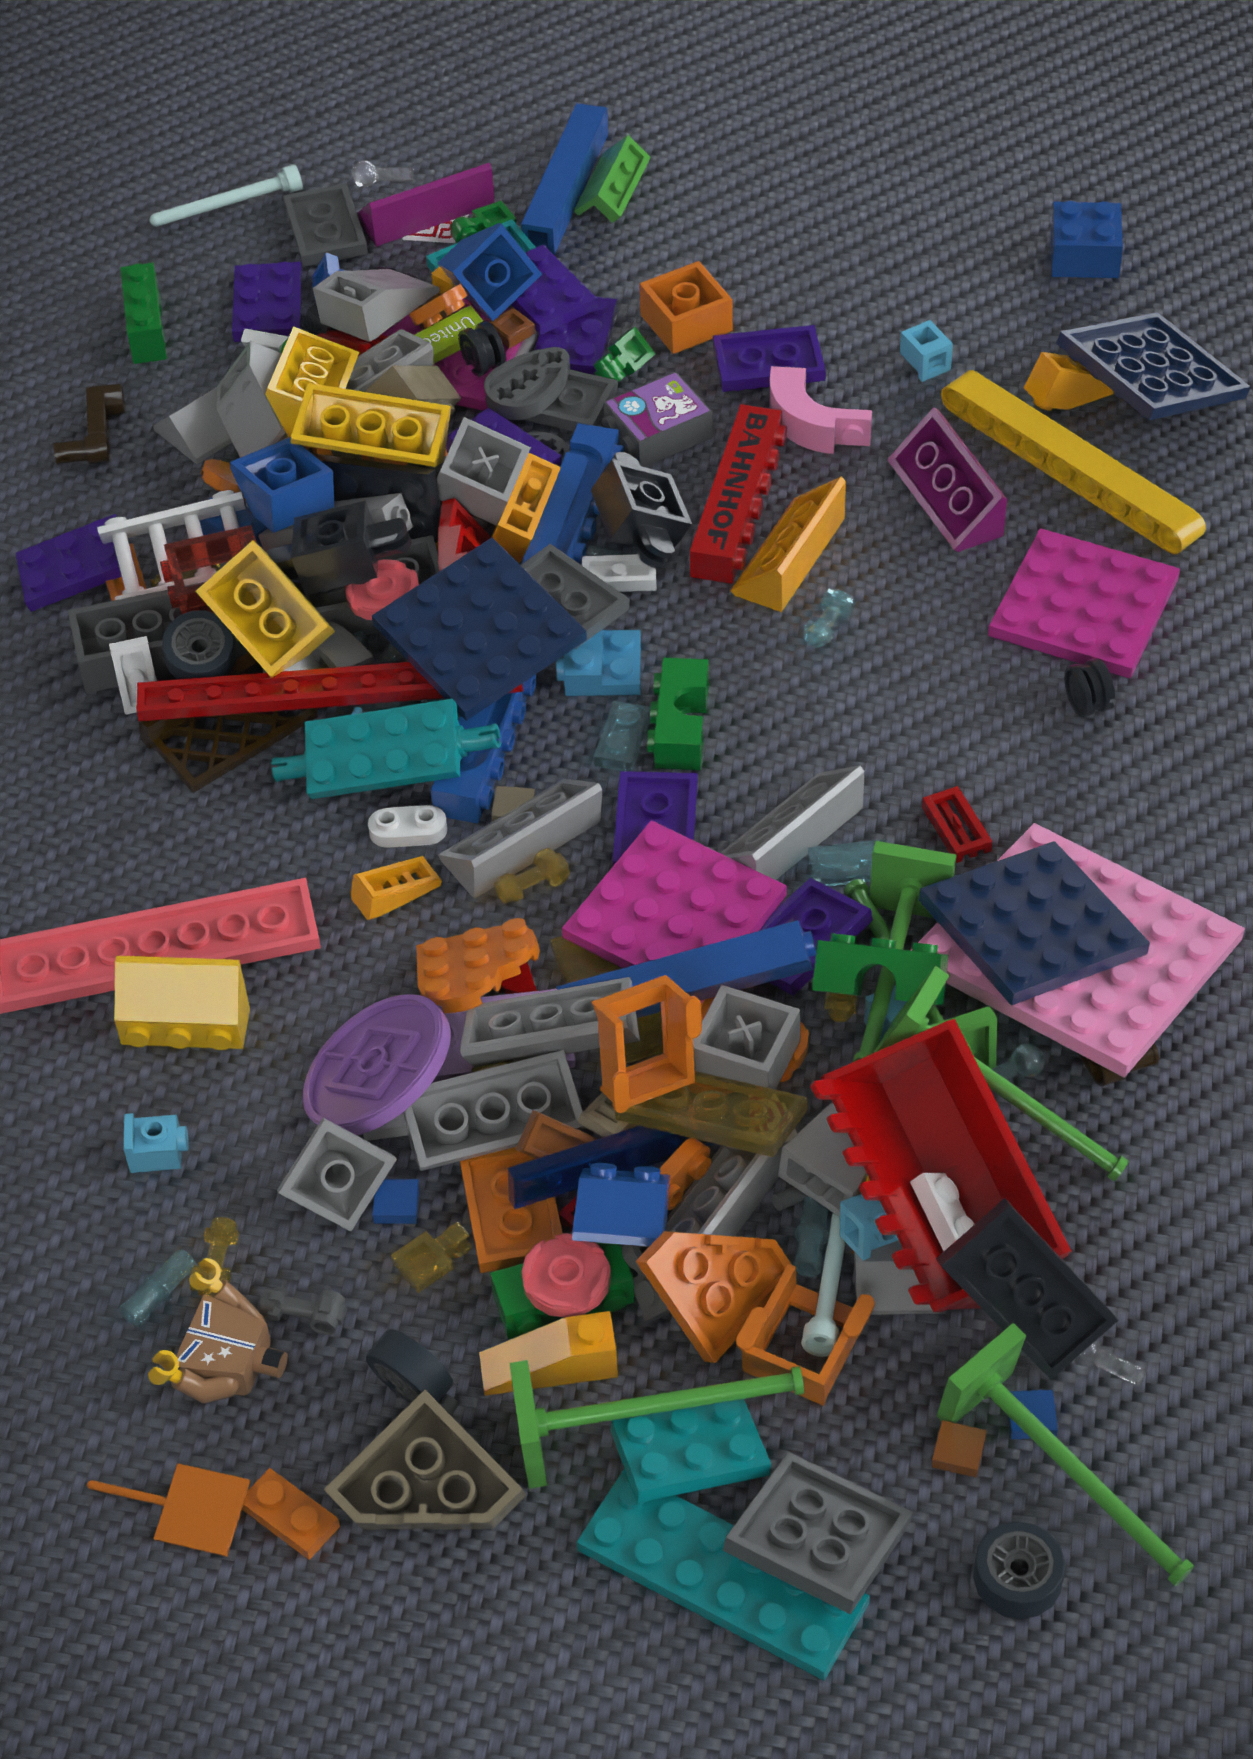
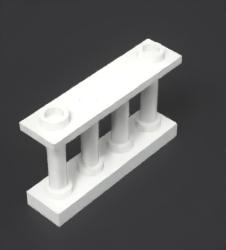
M232 490L221 491L212 496L213 499L128 520L125 517H116L107 520L104 526L97 527L102 543L113 542L125 587V590L122 592L123 595L116 596L115 600L202 583L210 579L216 573V569L211 568L199 520L221 515L233 558L245 548L235 511L246 509L242 492L234 493ZM185 524L197 572L193 578L180 580V578L175 576L163 529ZM146 533L150 535L161 581L158 583L159 586L148 589L139 586L128 538Z

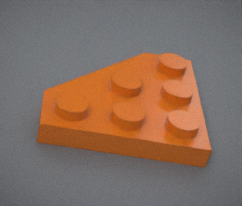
M664 1231L636 1260V1263L704 1362L716 1363L736 1341L752 1309L765 1307L787 1264H791L775 1239Z

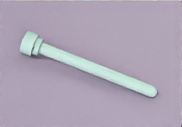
M295 164L282 168V172L277 173V177L154 213L150 216V223L156 227L280 189L283 192H297L303 190L302 180Z
M834 1212L832 1213L816 1314L810 1319V1322L805 1324L801 1342L806 1352L820 1357L830 1355L840 1334L833 1320L845 1241L840 1237V1216Z

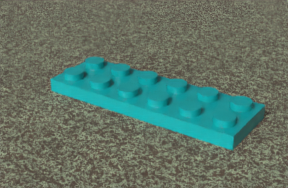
M624 1469L577 1540V1551L825 1681L868 1607L870 1595L864 1593L852 1613L848 1614L724 1552L725 1538L734 1525L676 1495L637 1503Z

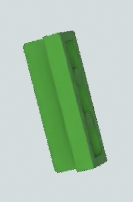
M627 135L602 154L573 211L579 216L594 205L612 223L622 216L651 157Z

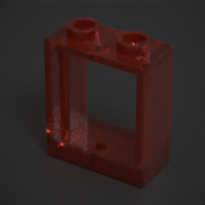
M251 525L164 544L166 560L160 561L164 582H172L173 584L167 587L172 609L179 607L181 615L190 611H209L214 613L196 592L204 583L185 587L181 572L229 562L252 540L256 542Z

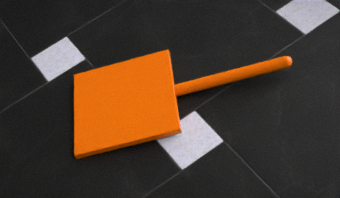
M177 1463L167 1497L94 1480L88 1481L87 1487L95 1491L164 1506L154 1540L227 1557L251 1480Z

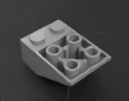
M391 269L336 271L313 287V292L322 324L371 342L391 326L403 320L413 310L425 304L427 300L440 292L438 286Z
M251 340L220 381L217 389V412L240 458L278 443L287 436L265 395L282 354Z

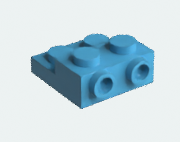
M602 629L577 649L574 648L565 654L564 658H559L556 665L557 681H564L565 696L641 695V630Z

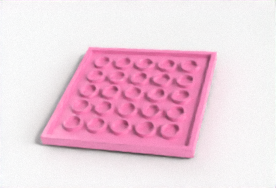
M1034 823L999 860L1055 841L1150 942L1147 955L1011 1006L938 922L918 943L938 945L937 954L949 955L947 966L949 978L946 983L1125 1078L1241 942L1245 928Z

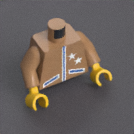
M210 1258L203 1259L198 1264L201 1269L207 1272L209 1280L204 1279L199 1273L193 1272L190 1275L189 1281L190 1285L196 1290H211V1295H203L177 1355L175 1356L174 1353L168 1350H162L152 1358V1361L155 1364L161 1365L165 1371L159 1367H153L148 1372V1378L155 1385H162L169 1380L172 1382L171 1385L174 1389L201 1403H209L229 1398L233 1395L245 1396L249 1394L259 1373L280 1378L285 1371L288 1357L287 1352L270 1348L271 1339L267 1323L260 1312L227 1280H219L221 1271L218 1263Z

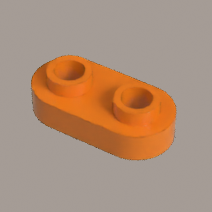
M460 283L411 312L409 316L415 326L422 323L426 329L443 319L440 314L441 311L444 310L448 316L465 306L462 299L468 295Z
M694 1137L687 1139L659 1168L661 1170L660 1174L670 1175L668 1210L674 1209L681 1201L684 1191L694 1180H700L704 1177L710 1168V1148Z

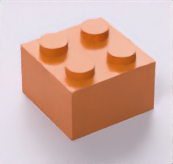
M700 261L639 283L640 315L672 354L713 339L714 335H723L733 331V299Z

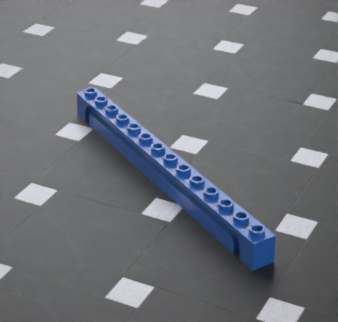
M577 424L570 441V451L566 452L560 471L521 564L549 544H552L582 565V556H586L587 540H593L596 531V517L600 515L590 490L615 453L624 452V445H619L618 429ZM536 674L523 682V692L507 693L467 721L460 715L458 721L464 729L496 723L501 736L500 739L496 740L501 741V747L499 749L493 748L468 752V755L460 761L461 777L434 781L431 788L432 806L440 808L445 813L446 818L478 824L483 810L491 807L494 792L493 784L495 780L500 781L502 778L504 756L506 752H511L513 749L516 725L522 724L526 712L525 701L527 696L532 697L535 692Z

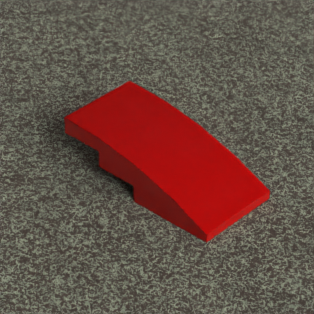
M455 498L442 501L438 529L439 571L491 538Z

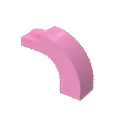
M771 366L770 409L782 410V425L787 426L786 437L807 449L834 454L835 444L870 446L872 410L840 409L820 405L806 393V368Z

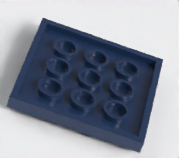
M1158 312L1060 331L1056 342L1057 345L1067 352L1071 359L1078 361L1090 371L1094 378L1106 384L1114 391L1118 398L1125 400L1137 410L1141 417L1148 420L1246 399L1251 386Z
M493 538L482 543L372 615L373 625L445 700L453 699L456 702L457 712L465 721L587 640V631Z
M1055 841L920 889L919 901L1011 1006L1145 956L1149 950L1150 942Z

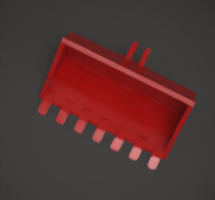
M955 1019L943 1022L821 1076L822 1080H816L810 1084L817 1099L832 1100L838 1112L826 1118L830 1129L834 1133H848L854 1147L846 1148L842 1151V1154L849 1166L864 1167L870 1181L861 1183L859 1189L865 1200L880 1201L887 1214L875 1219V1223L882 1235H897L903 1249L897 1250L891 1256L899 1270L913 1269L920 1284L912 1286L908 1289V1292L916 1305L930 1304L933 1312L981 1308L936 1260L944 1251L910 1183L911 1180L922 1173H946L947 1177L957 1186L959 1201L966 1215L974 1224L1002 1199L1006 1198L1062 1259L1072 1252Z

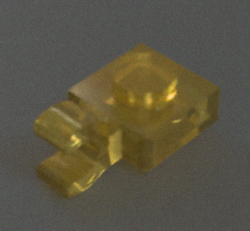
M459 1222L450 1226L435 1239L425 1231L391 1255L392 1262L414 1290L419 1293L454 1269L450 1258H459L472 1249V1245L467 1241L469 1233Z

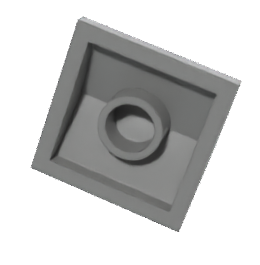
M899 1240L871 1250V1258L862 1260L854 1252L856 1301L861 1294L872 1296L875 1300V1307L871 1315L946 1313V1311L933 1312L930 1304L916 1305L913 1302L908 1289L920 1283L913 1269L899 1270L891 1256L897 1250L903 1249Z

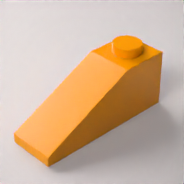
M1041 352L1024 386V389L1034 399L1033 403L1047 411H1051L1053 408L1069 410L1114 394L1112 389L1102 381L1094 378L1090 371L1078 361L1071 359L1068 355Z
M531 453L527 455L507 505L491 536L519 564L533 538L561 468Z
M610 1311L565 1317L479 1352L485 1396L513 1392L509 1363L528 1360L533 1389L618 1377L617 1353Z

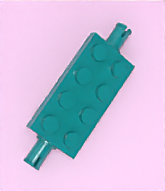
M453 699L306 721L304 754L280 758L274 757L271 764L273 766L277 765V767H272V774L276 782L306 777L307 795L311 799L461 777L460 761L468 755V752L493 748L499 749L501 741L496 739H500L501 736L496 723L464 729L463 726H460L457 704Z

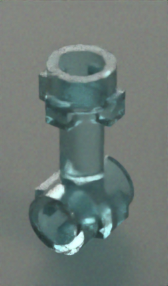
M828 588L820 603V608L824 612L817 622L809 620L805 625V641L815 648L822 647L825 642L829 643L834 635V631L830 628L838 617L845 620L850 618L855 608L856 600L841 590Z

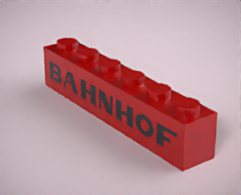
M740 404L690 548V577L733 584L737 570L744 569L747 555L745 546L746 544L751 545L755 533V524L753 522L754 519L760 520L763 509L762 495H768L770 490V470L776 471L779 461L778 446L784 447L786 442L787 426L782 425V410Z

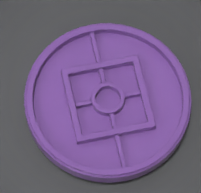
M406 994L376 1002L350 1018L327 1040L309 1068L303 1088V1106L308 1117L316 1126H318L322 1118H325L355 1135H361L387 1124L403 1113L430 1086L446 1059L450 1046L451 1029L445 1014L429 998L421 995Z

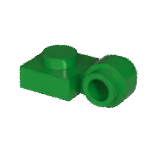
M498 201L472 210V218H456L450 227L451 236L458 243L462 239L498 223L502 224L513 219L517 224V219L502 201Z
M634 326L608 347L611 354L607 353L593 364L596 369L594 373L596 376L617 380L618 383L626 375L629 376L636 372L655 353L636 326Z

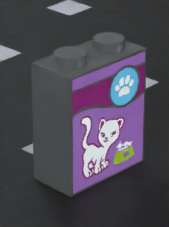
M676 371L603 402L604 417L602 418V426L619 430V445H624V452L635 457L642 467H646L713 438L712 410Z

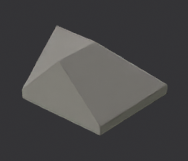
M322 1118L280 1184L277 1192L339 1226L352 1231L397 1158L333 1122Z

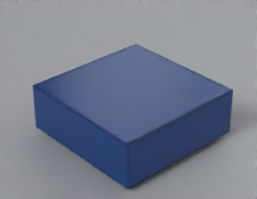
M384 1179L374 1195V1224H417L420 1191L419 1179Z
M1053 1390L1010 1391L1057 1437L1058 1427ZM1008 1416L1011 1440L1031 1439Z

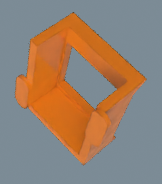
M667 975L591 1001L598 1018L602 1073L600 1091L613 1102V1108L616 1112L623 1113L629 1107L695 1083L693 1039L697 1038L702 1032L701 1002L697 997L689 996ZM661 1002L664 1053L626 1067L623 1021L618 1017Z
M787 1264L765 1307L752 1309L736 1338V1345L742 1352V1370L755 1377L760 1378L790 1373V1368L799 1366L766 1352L790 1305L810 1314H816L819 1293L797 1284L796 1266ZM861 1294L854 1307L836 1301L833 1320L836 1325L843 1327V1330L820 1374L800 1366L804 1394L799 1396L820 1405H825L826 1398L858 1336L869 1322V1317L875 1307V1300L872 1296Z

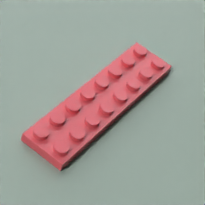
M306 878L0 939V1014L115 991L116 955L240 960L242 965L320 949L321 945Z

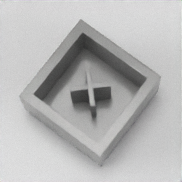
M464 417L436 479L439 500L445 501L455 498L468 513L497 525L531 447Z
M721 985L702 1021L701 1034L693 1039L695 1080L769 1103L800 1042V1009Z

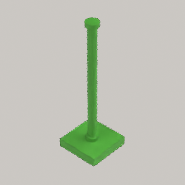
M875 841L872 852L870 898L876 908L896 911L889 940H897L896 949L903 950L912 914L934 918L919 901L920 889L954 877L956 854ZM883 965L878 978L860 1052L854 1055L853 1062L873 1054L880 1042L895 983L893 973Z
M855 879L849 882L844 889L845 896L870 908L873 921L868 925L875 938L889 940L891 931L869 897V887L862 879ZM933 1004L925 1016L929 1019L928 1025L934 1027L948 1020L955 1019L973 1056L996 1072L997 1017L991 1007H984L944 1020L937 1007Z
M937 966L933 968L895 1016L873 1053L932 1028L928 1025L929 1019L925 1016L949 978L947 973ZM975 1058L992 1091L1107 1171L1106 1177L1112 1181H1115L1121 1175L1128 1164L1126 1158L1122 1155L1117 1158Z
M1012 1323L948 1378L937 1417L941 1421L957 1423L982 1400L990 1397L1170 1575L1168 1580L1174 1586H1177L1189 1575L1194 1565L1188 1559L1182 1561L1002 1384L1013 1375L1026 1335Z
M528 1360L509 1363L520 1442L529 1489L547 1486L540 1437L549 1436L548 1431L790 1391H794L795 1395L804 1394L800 1366L790 1368V1373L545 1412V1407L536 1409Z

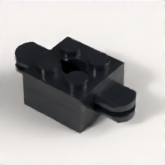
M625 452L615 453L590 490L610 541L635 546L640 560L650 567H664L668 558L675 552L674 548L692 525L672 475L642 467L635 457Z
M365 500L295 517L292 544L269 549L266 553L290 580L299 578L305 595L316 592L327 593L337 587L350 584H364L371 579L378 578V558L406 552L410 548L412 541L407 532L406 524L401 518L374 524Z

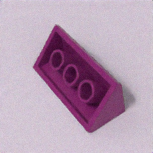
M489 162L371 202L357 212L360 225L374 245L379 246L458 217L470 215L474 209L495 203L491 164Z
M933 407L887 459L953 550L960 552L1003 537L1007 498L941 412Z

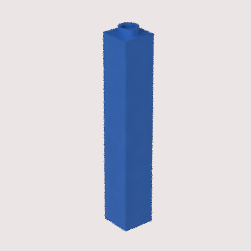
M576 103L522 222V231L534 246L544 245L553 255L557 253L574 214L573 210L585 189L608 136L607 107Z
M797 920L560 985L556 988L559 990L630 977L632 986H636L667 975L689 996H695L701 1001L715 997L721 985L742 990L811 971L813 966L810 957L816 956L817 952L811 931L804 932ZM661 1002L637 1010V1018L661 1012Z

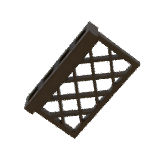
M248 652L236 659L231 672L227 676L263 673V668ZM315 708L301 709L303 712L294 718L279 716L280 711H274V715L243 713L204 716L218 718L216 731L195 728L196 721L202 717L139 721L140 739L148 749L153 747L191 792L195 793L305 726L306 721H313L318 718V713ZM224 719L245 721L243 734L222 732ZM251 722L272 725L271 732L263 737L248 735ZM172 735L187 737L184 750L168 748L163 741ZM192 739L214 740L212 752L190 751ZM220 741L241 744L240 750L232 756L217 754ZM188 760L209 762L208 770L194 778L186 769Z

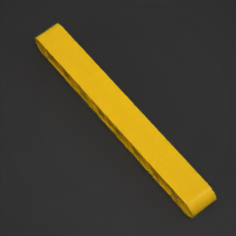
M968 370L941 390L942 402L951 413L1171 554H1179L1205 533L1206 525L1204 519L1196 510L978 372Z

